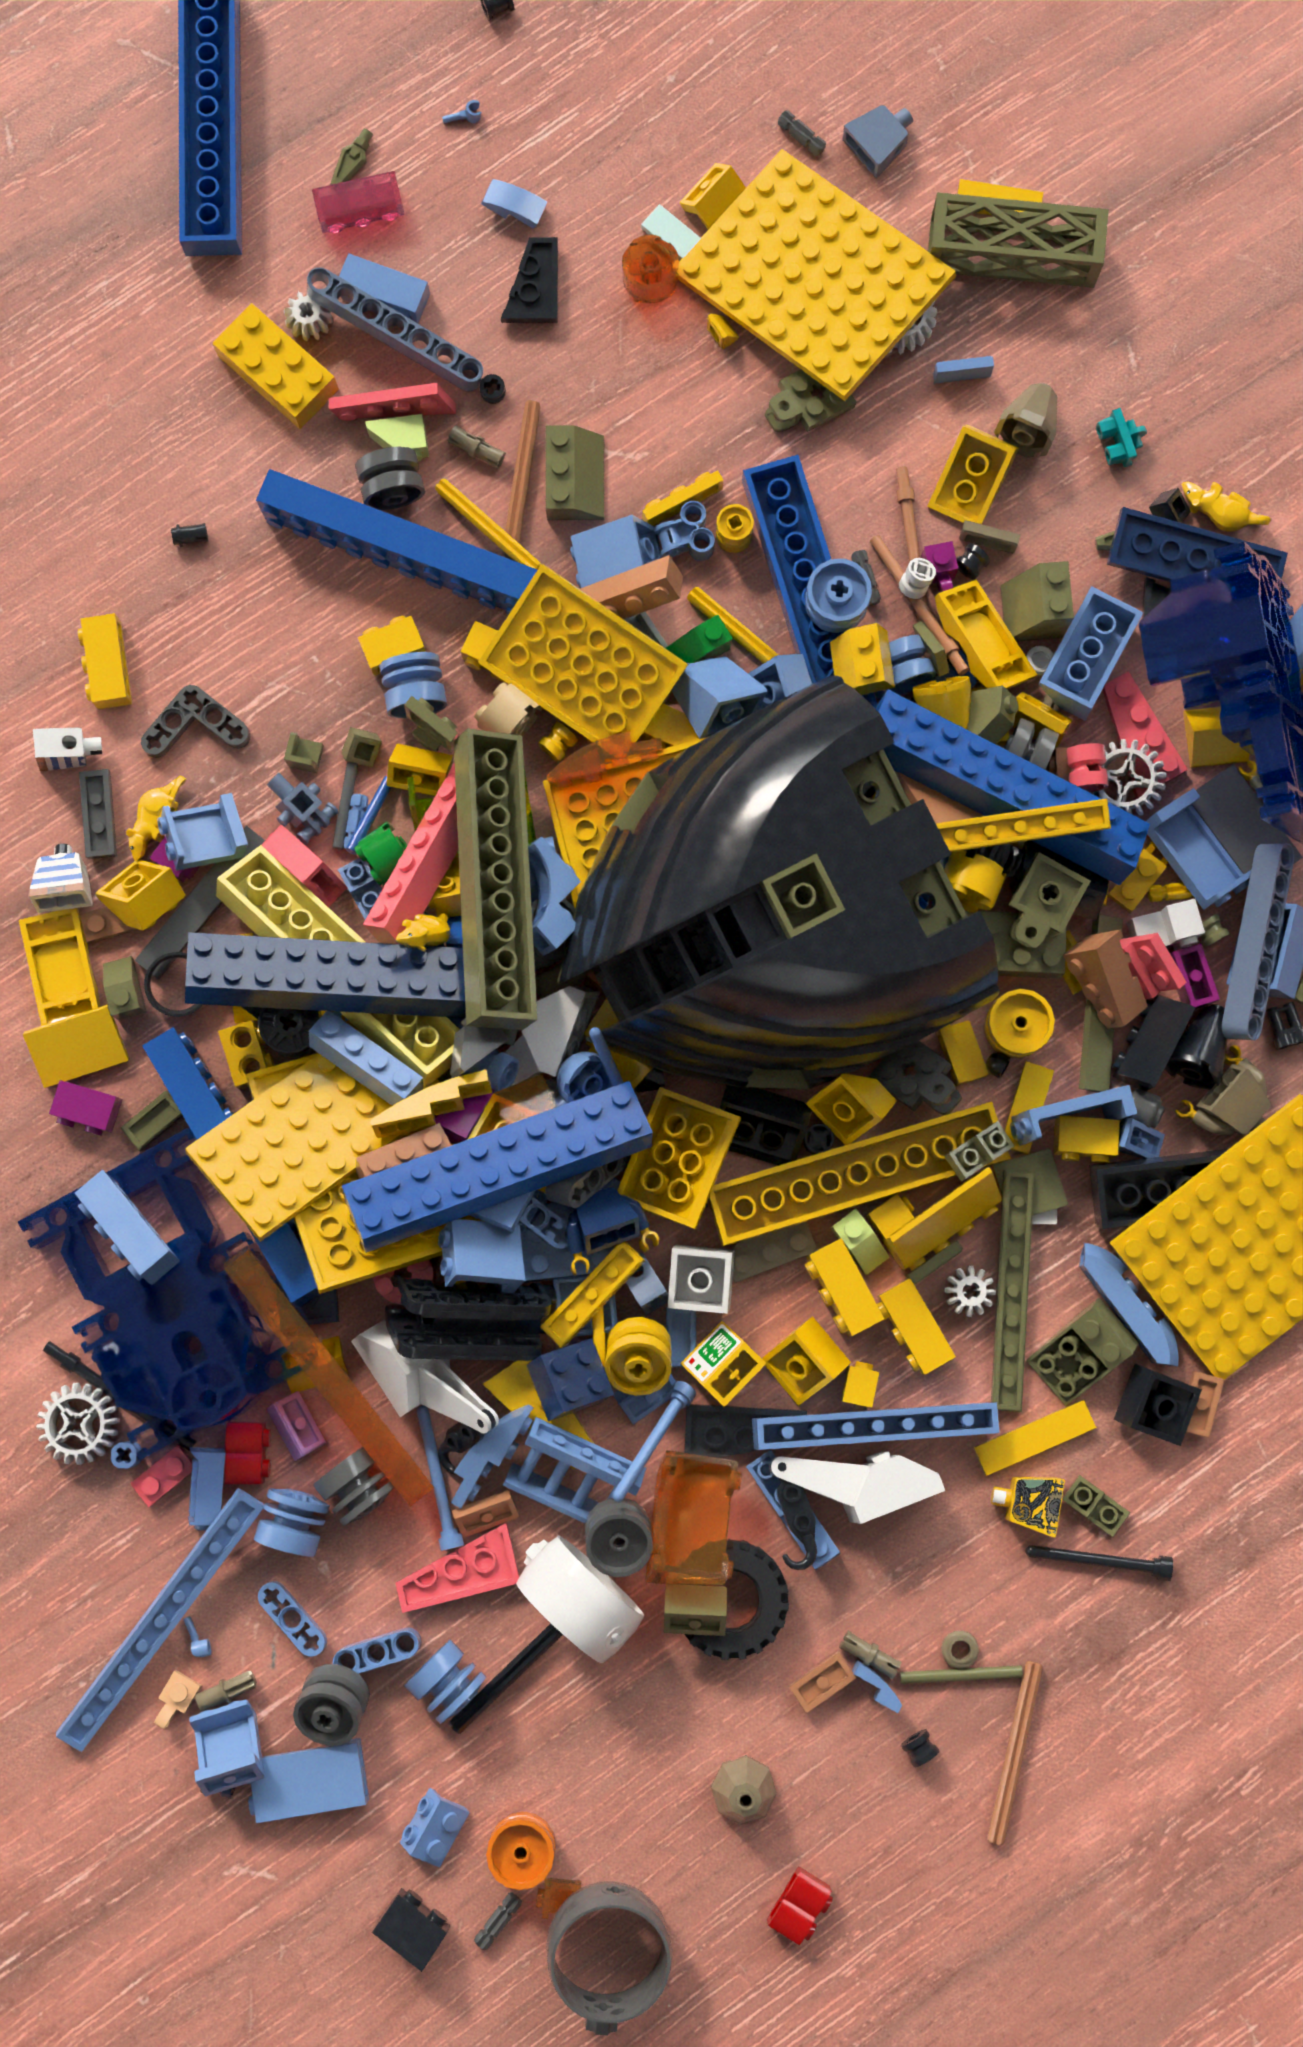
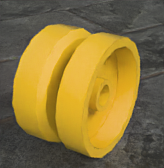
M1017 989L1005 993L992 1004L985 1017L984 1030L988 1042L995 1051L1008 1057L1022 1058L1032 1055L1048 1042L1053 1034L1055 1019L1052 1007L1044 997L1031 990ZM1016 1018L1019 1019V1023H1024L1023 1028H1019L1016 1025Z
M633 1317L618 1322L609 1331L606 1339L605 1372L611 1385L625 1394L634 1396L649 1395L660 1390L668 1382L672 1370L670 1334L663 1325L649 1318Z

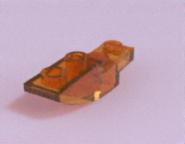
M630 731L597 740L564 759L547 775V780L550 785L555 784L556 788L572 786L574 780L584 779L585 783L601 781L603 775H608L606 763L611 762L612 766L615 767L629 764V759L640 757L642 762L658 759V754L664 753L662 740L657 738L632 743Z

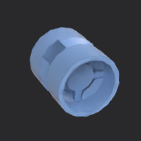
M495 1049L466 1070L464 1075L486 1069L491 1082V1088L495 1092L503 1094L514 1083L518 1075L520 1062L518 1059L504 1052L499 1053Z

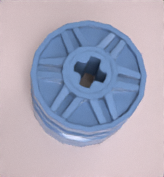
M411 652L393 656L381 662L379 665L380 672L384 676L382 684L390 689L384 694L388 716L407 718L404 704L411 696L417 700L420 698L426 700L433 706V713H437L447 706L444 685L436 682L442 677V671L438 668L441 665L438 654L432 652Z
M269 1488L267 1497L279 1503H265L263 1509L275 1515L274 1520H259L253 1540L287 1553L314 1557L321 1536L309 1530L310 1525L323 1526L326 1520L314 1515V1512L326 1514L329 1511L330 1505L320 1501L314 1495L288 1488Z
M451 1639L404 1685L417 1700L422 1699L429 1693L434 1696L426 1710L430 1713L441 1704L444 1708L435 1718L440 1724L446 1719L457 1715L475 1697L482 1682L486 1679L482 1672L478 1673L472 1680L467 1677L476 1666L473 1662L462 1670L457 1667L464 1653Z

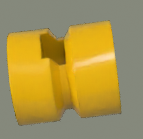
M731 504L719 512L716 523V540L723 550L738 553L745 550L751 543L754 519L748 508L739 504Z

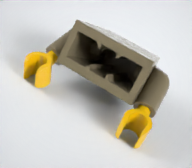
M1232 1045L1229 1049L1235 1054L1236 1058H1230L1227 1054L1225 1055L1224 1064L1230 1067L1222 1075L1220 1085L1217 1086L1215 1084L1196 1105L1200 1110H1194L1192 1103L1188 1100H1182L1181 1103L1189 1107V1113L1182 1114L1175 1110L1179 1118L1187 1119L1190 1117L1193 1119V1123L1205 1130L1231 1136L1234 1133L1246 1135L1250 1130L1253 1131L1266 1121L1262 1116L1271 1105L1267 1098L1268 1092L1264 1074L1247 1058L1242 1059L1241 1049L1236 1045Z

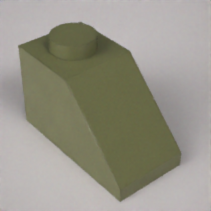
M1003 685L972 691L967 730L997 744L1014 726L1015 713L1018 710L1017 698Z
M129 956L104 963L103 986L110 1015L117 1020L146 1013L133 957Z

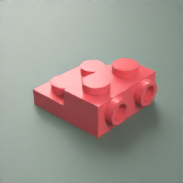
M1158 933L1120 940L1123 952L1130 954L1132 961L1128 963L1131 975L1138 977L1145 999L1154 998L1161 991L1180 989L1187 983Z

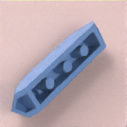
M1084 1243L1079 1267L1121 1323L1139 1342V1347L1151 1363L1178 1366V1347L1171 1326L1165 1317L1156 1322L1154 1319L1157 1316L1155 1311L1146 1301L1144 1303L1140 1301L1136 1295L1138 1289L1128 1277L1124 1279L1121 1276L1128 1269L1125 1264L1109 1251L1093 1244Z

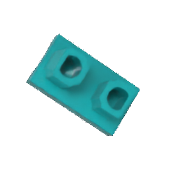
M1121 408L1112 410L1110 417L1101 420L1096 425V431L1100 440L1113 437L1115 445L1108 446L1104 450L1108 465L1122 463L1124 468L1133 464L1132 460L1137 457L1135 449L1143 447L1141 438L1147 434L1146 427H1136L1134 419L1126 422Z

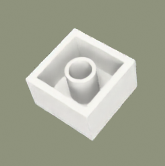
M675 1245L672 1248L668 1308L728 1314L731 1307L735 1250Z

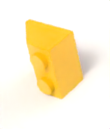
M878 623L848 629L830 642L834 676L842 677L844 683L851 686L859 694L864 695L895 688L888 632Z
M143 860L134 861L95 893L97 898L126 926L142 931L152 927L159 917L173 910L178 902L186 896L170 867Z
M841 1074L805 1104L845 1145H849L879 1123L897 1100L877 1079Z
M813 1316L762 1357L766 1362V1368L798 1406L835 1379L851 1363Z

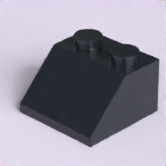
M1134 1364L1114 1420L1135 1430L1181 1446L1202 1389Z
M401 1888L379 1917L372 1933L422 1972L446 1936L450 1925L446 1923L447 1918L436 1909L431 1911L422 1904L423 1899L417 1893L410 1889L406 1892Z

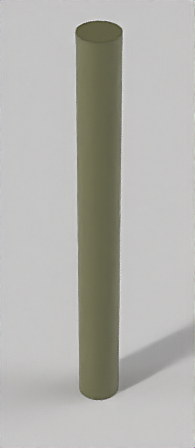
M1021 1665L900 1672V1683L917 1684L1022 1678L1023 1672Z

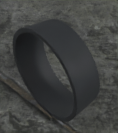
M167 953L157 958L148 968L144 979L145 994L151 1005L165 1015L181 1017L192 1014L202 1004H194L184 1010H170L160 1005L151 992V977L160 963L171 958L187 959V953Z

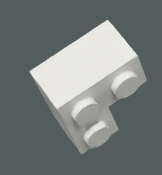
M1195 899L1168 905L1161 911L1135 917L1127 922L1130 937L1158 933L1166 948L1173 947L1174 951L1197 943V938L1205 933Z

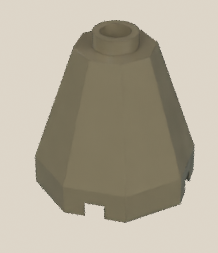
M1044 383L1030 385L1003 411L994 431L997 438L1000 434L1003 441L1019 447L1017 454L1026 458L1034 457L1037 452H1041L1040 456H1046L1056 436L1057 395L1054 390Z
M747 1755L733 1761L723 1762L711 1784L718 1812L740 1825L765 1818L777 1795L769 1767Z

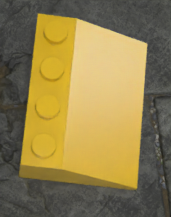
M660 1087L647 1117L653 1132L652 1147L632 1154L618 1187V1193L638 1201L643 1211L696 1229L741 1117Z
M989 1167L978 1172L914 1217L913 1220L882 1240V1243L902 1270L908 1267L911 1271L915 1270L926 1262L923 1257L932 1250L936 1254L950 1245L948 1238L955 1233H958L960 1237L975 1227L972 1221L979 1216H982L985 1220L999 1210L996 1204L1001 1202L1002 1199L993 1172Z

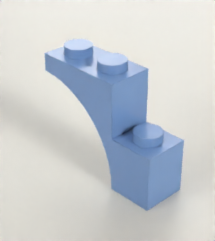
M541 836L528 845L529 863L535 874L538 886V906L532 921L533 945L544 956L557 949L575 929L576 922L573 920V916L568 910L562 908L559 903L581 881L576 876L573 868L565 864L556 853L555 848Z

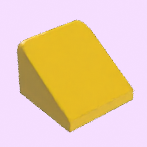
M717 314L708 315L707 330L721 349H725L739 339V335L724 316Z

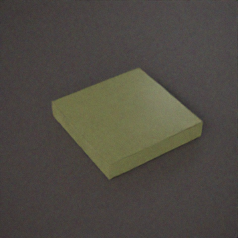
M1050 1148L993 1165L1001 1193L1003 1170L1035 1172L1032 1216L1068 1205Z

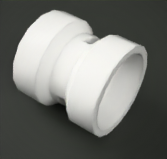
M923 558L911 560L899 582L901 592L912 599L922 598L936 575L935 567L930 561Z

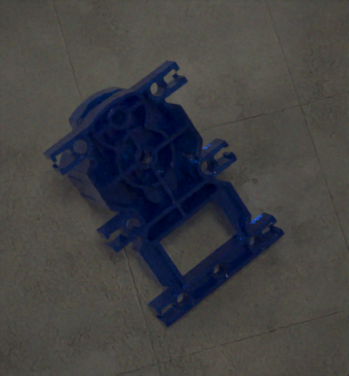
M1245 541L1214 549L1215 558L1220 560L1221 567L1170 580L1172 593L1139 621L1147 677L1151 686L1181 680L1185 710L1220 702L1222 735L1234 743H1239L1240 747L1249 754L1255 755L1258 775L1263 786L1256 788L1257 797H1261L1264 802V806L1260 808L1261 819L1303 844V692H1301V673L1293 628L1289 616L1294 615L1293 607L1287 601L1291 596L1290 588L1275 573L1271 563L1265 556H1258Z
M189 1127L106 1172L119 1183L120 1188L129 1199L159 1183L184 1231V1234L166 1243L180 1262L153 1285L144 1278L138 1281L127 1269L130 1264L110 1274L85 1225L95 1218L89 1219L78 1207L81 1201L75 1195V1192L81 1187L18 1221L23 1232L34 1229L33 1225L45 1221L49 1227V1230L41 1236L27 1240L30 1247L34 1249H41L65 1235L60 1253L85 1300L104 1306L105 1309L72 1326V1329L76 1335H82L84 1338L88 1335L87 1329L99 1325L103 1336L91 1344H87L86 1341L80 1344L85 1354H92L91 1358L93 1362H96L107 1389H110L115 1399L114 1403L117 1407L156 1416L152 1420L126 1433L132 1444L141 1439L142 1434L153 1430L155 1437L158 1439V1442L149 1449L144 1447L136 1453L139 1460H147L201 1429L216 1427L238 1418L252 1408L264 1394L317 1364L315 1357L311 1354L305 1359L306 1362L290 1368L291 1363L287 1359V1355L297 1348L302 1350L308 1346L306 1339L303 1337H299L270 1353L275 1332L250 1286L233 1282L231 1279L237 1273L263 1260L260 1252L255 1251L254 1248L248 1250L250 1256L237 1262L232 1254V1251L244 1242H247L249 1246L254 1243L250 1233L242 1232L215 1247L220 1228L195 1182L179 1178L176 1175L178 1172L194 1164L188 1155L182 1157L177 1150L179 1146L188 1140L196 1139ZM166 1152H170L172 1156L170 1165L162 1167L160 1164L161 1156ZM60 1210H64L67 1215L66 1221L62 1225L56 1223V1215ZM223 1255L227 1260V1266L223 1271L218 1272L215 1269L214 1262L216 1258ZM114 1314H117L119 1318L116 1330H112L109 1324L110 1318ZM195 1337L199 1338L202 1344L200 1351L196 1354L192 1353L189 1348L190 1341ZM276 1360L283 1367L281 1375L277 1378L273 1377L269 1371L271 1363ZM168 1420H172L176 1425V1431L171 1437L164 1432V1425Z

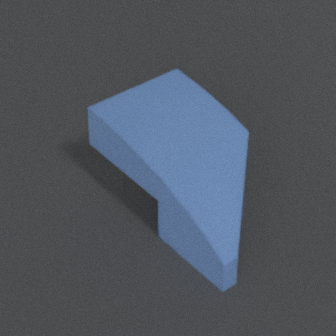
M857 1659L852 1668L854 1675L878 1688L873 1696L875 1701L899 1713L902 1704L890 1686L874 1670L865 1666Z

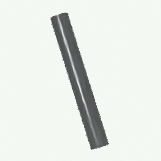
M347 762L332 845L333 848L341 850L344 849L349 810H351V797L354 793L358 764Z

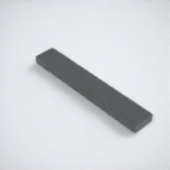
M247 825L243 829L248 843L245 857L266 841ZM243 858L215 863L135 961L148 970L150 965L160 956L171 952H182L188 945V932L198 933L223 903L216 897L217 878ZM171 958L160 963L152 975L159 980L177 958Z

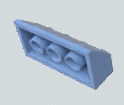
M1091 586L1043 674L1039 686L1059 708L1086 721L1144 612Z

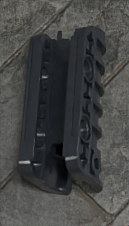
M393 1275L390 1281L394 1287H398L402 1295V1305H387L385 1307V1321L388 1333L397 1352L406 1358L532 1361L542 1353L543 1344L539 1334H546L541 1328L542 1322L540 1319L550 1314L551 1304L557 1303V1297L553 1285H542L534 1282L529 1286L520 1285L514 1293L502 1292V1285L497 1283L477 1285L474 1281H466L465 1284H454L452 1287L445 1286V1281L440 1284L432 1283L431 1280L403 1279L401 1275Z

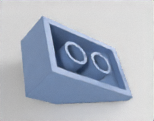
M803 654L777 655L748 673L768 691L758 710L812 684Z

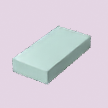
M660 204L641 224L643 231L679 260L684 258L701 240L696 233Z

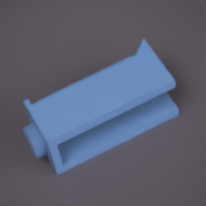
M189 1447L195 1458L192 1460L188 1522L189 1525H195L194 1529L206 1531L221 1511L225 1452L224 1448Z

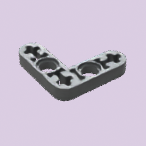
M188 685L179 691L141 738V745L149 756L154 758L162 757L171 749L195 719L233 748L240 749L245 747L250 741L251 734L244 722L195 685ZM197 693L196 698L204 705L202 710L192 702L187 705L188 700L186 697L189 694L194 696ZM211 710L222 712V719L217 724L207 722V715ZM178 714L182 719L180 726L175 729L168 728L166 725L167 718L170 715ZM228 723L236 731L242 729L241 734L243 737L231 740L233 736L224 727ZM162 727L166 731V733L170 734L171 736L167 738L165 735H163L160 738L162 733L158 729ZM152 738L154 740H158L160 738L159 742L161 743V747L159 749L153 747L150 750L152 745L149 743V741Z

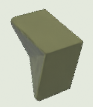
M350 727L342 749V755L345 761L373 768L382 741L376 733Z

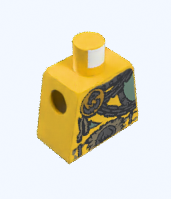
M1012 1477L1010 1489L993 1487L991 1504L1007 1507L1006 1520L1045 1535L1056 1537L1065 1480L1057 1477Z

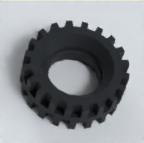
M723 1539L717 1542L712 1541L691 1553V1556L680 1567L674 1584L706 1586L713 1576L721 1572H740L754 1582L759 1595L756 1614L748 1623L737 1628H726L725 1636L684 1635L688 1638L690 1644L704 1651V1654L710 1657L711 1655L717 1656L721 1660H729V1658L746 1659V1656L754 1653L759 1654L770 1642L773 1643L780 1629L784 1627L785 1617L789 1610L787 1584L777 1563L759 1546H754L744 1540Z

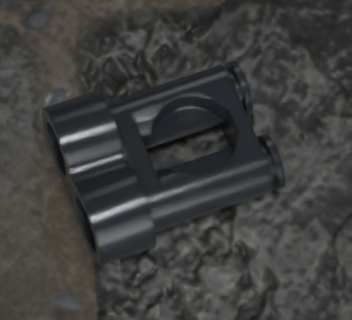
M1294 1002L1286 1003L1279 1009L1272 1007L1266 1010L1275 1036L1273 1042L1276 1050L1303 1043V1027ZM1283 1012L1286 1014L1290 1025L1289 1029L1284 1028L1279 1013Z

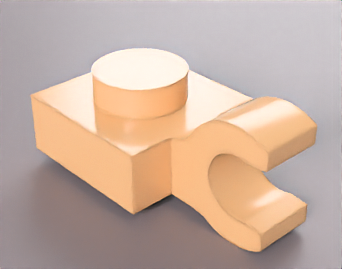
M175 1670L158 1698L166 1704L159 1712L154 1723L165 1729L170 1724L177 1710L185 1714L202 1685Z

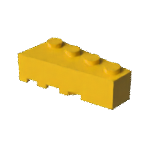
M517 1360L482 1384L511 1412L529 1404L534 1407L528 1416L533 1420L532 1423L536 1417L548 1422L527 1368V1364L531 1361ZM575 1413L548 1422L595 1444Z

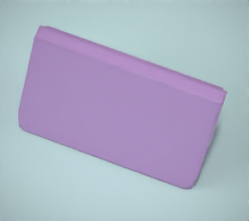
M299 1391L267 1408L294 1461L326 1444Z

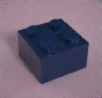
M592 1338L542 1354L527 1364L548 1422L598 1405L614 1395Z

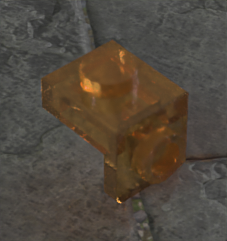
M545 1878L543 1888L537 1889L536 1908H541L542 1919H548L549 1913L556 1914L562 1903L571 1894L581 1889V1881Z

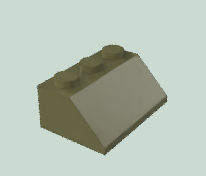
M575 425L546 426L547 520H604V435Z

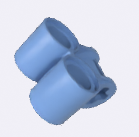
M689 501L685 503L681 508L680 519L661 523L654 528V533L659 536L663 549L661 551L662 557L668 555L675 557L689 551L691 557L695 560L706 561L713 555L715 538L712 531L705 528L706 509L700 502ZM694 513L700 516V520L689 522L686 517ZM698 540H705L709 546L705 549H699L694 543Z

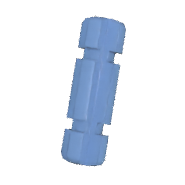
M353 794L351 797L350 806L353 808L349 810L346 828L348 837H345L344 840L345 849L365 813L364 808L367 809L369 799L365 795Z

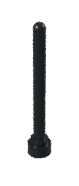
M1029 1545L1025 1550L1026 1555L1031 1558L1149 1572L1151 1576H1156L1157 1580L1171 1581L1173 1573V1558L1169 1556L1159 1555L1158 1558L1144 1560Z

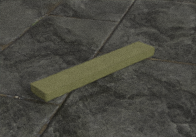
M1099 914L1097 920L1092 922L1091 935L1120 929L1122 932L1123 919ZM1087 998L1079 1089L1102 1092L1109 1090L1114 1028H1106L1099 1020L1093 1004Z

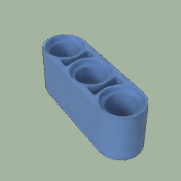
M410 1627L395 1630L344 1646L335 1654L332 1662L333 1664L343 1666L341 1655L349 1653L354 1656L356 1662L355 1667L350 1669L358 1674L414 1656L421 1646V1636L417 1630ZM408 1635L413 1639L414 1648L412 1650L406 1651L400 1647L399 1638L401 1636ZM378 1644L384 1648L385 1656L383 1659L377 1660L371 1656V1645Z

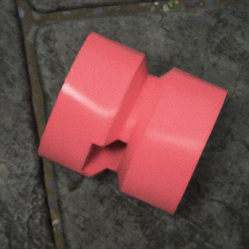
M1089 743L1067 748V764L1069 768L1073 769L1069 773L1070 783L1088 792L1100 791L1109 787L1107 770L1102 767L1106 763L1105 746L1103 744Z

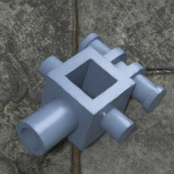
M278 773L266 784L281 799L275 806L281 813L277 817V821L284 827L289 822L295 828L300 824L305 827L296 834L298 840L304 845H307L314 835L319 836L322 832L321 827L326 828L330 824L329 820L338 814V809L329 802L322 811L318 809L322 801L316 795L321 790L315 783L307 787L301 782L294 788Z

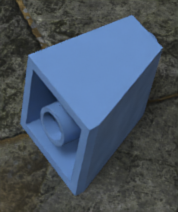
M629 515L572 535L571 541L573 546H571L570 550L572 558L577 565L576 581L579 588L662 558L658 535L654 533L655 527L634 515Z
M726 656L707 658L700 662L690 663L672 689L675 698L699 739L709 737L756 712L768 692L761 683Z

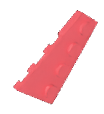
M430 383L329 398V410L341 420L352 421L356 418L398 417L417 414H456V403L438 383Z
M1129 671L1106 683L1102 691L1112 723L1115 725L1120 749L1122 739L1127 741V748H1131L1133 740H1138L1137 750H1140L1144 744H1148L1149 750L1146 755L1148 756L1151 752L1156 751L1158 757L1153 763L1163 761L1164 766L1158 769L1157 772H1166L1167 777L1158 779L1160 783L1165 784L1188 770ZM1136 757L1135 773L1146 779H1151L1149 766L1143 760ZM1130 776L1132 782L1136 781L1134 777ZM1134 788L1135 798H1140L1148 788Z
M507 1523L397 1581L395 1584L402 1613L515 1585L520 1576Z

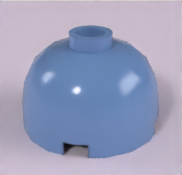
M579 1052L568 1057L559 1068L556 1078L558 1093L566 1103L612 1087L599 1055L594 1052Z

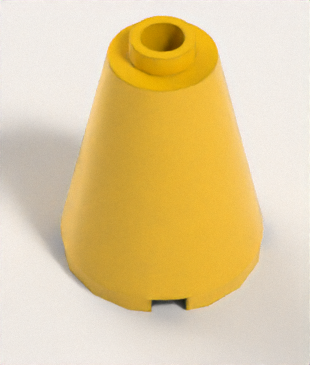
M968 676L946 678V681L940 682L933 680L913 687V697L916 704L966 730L968 729L971 683Z

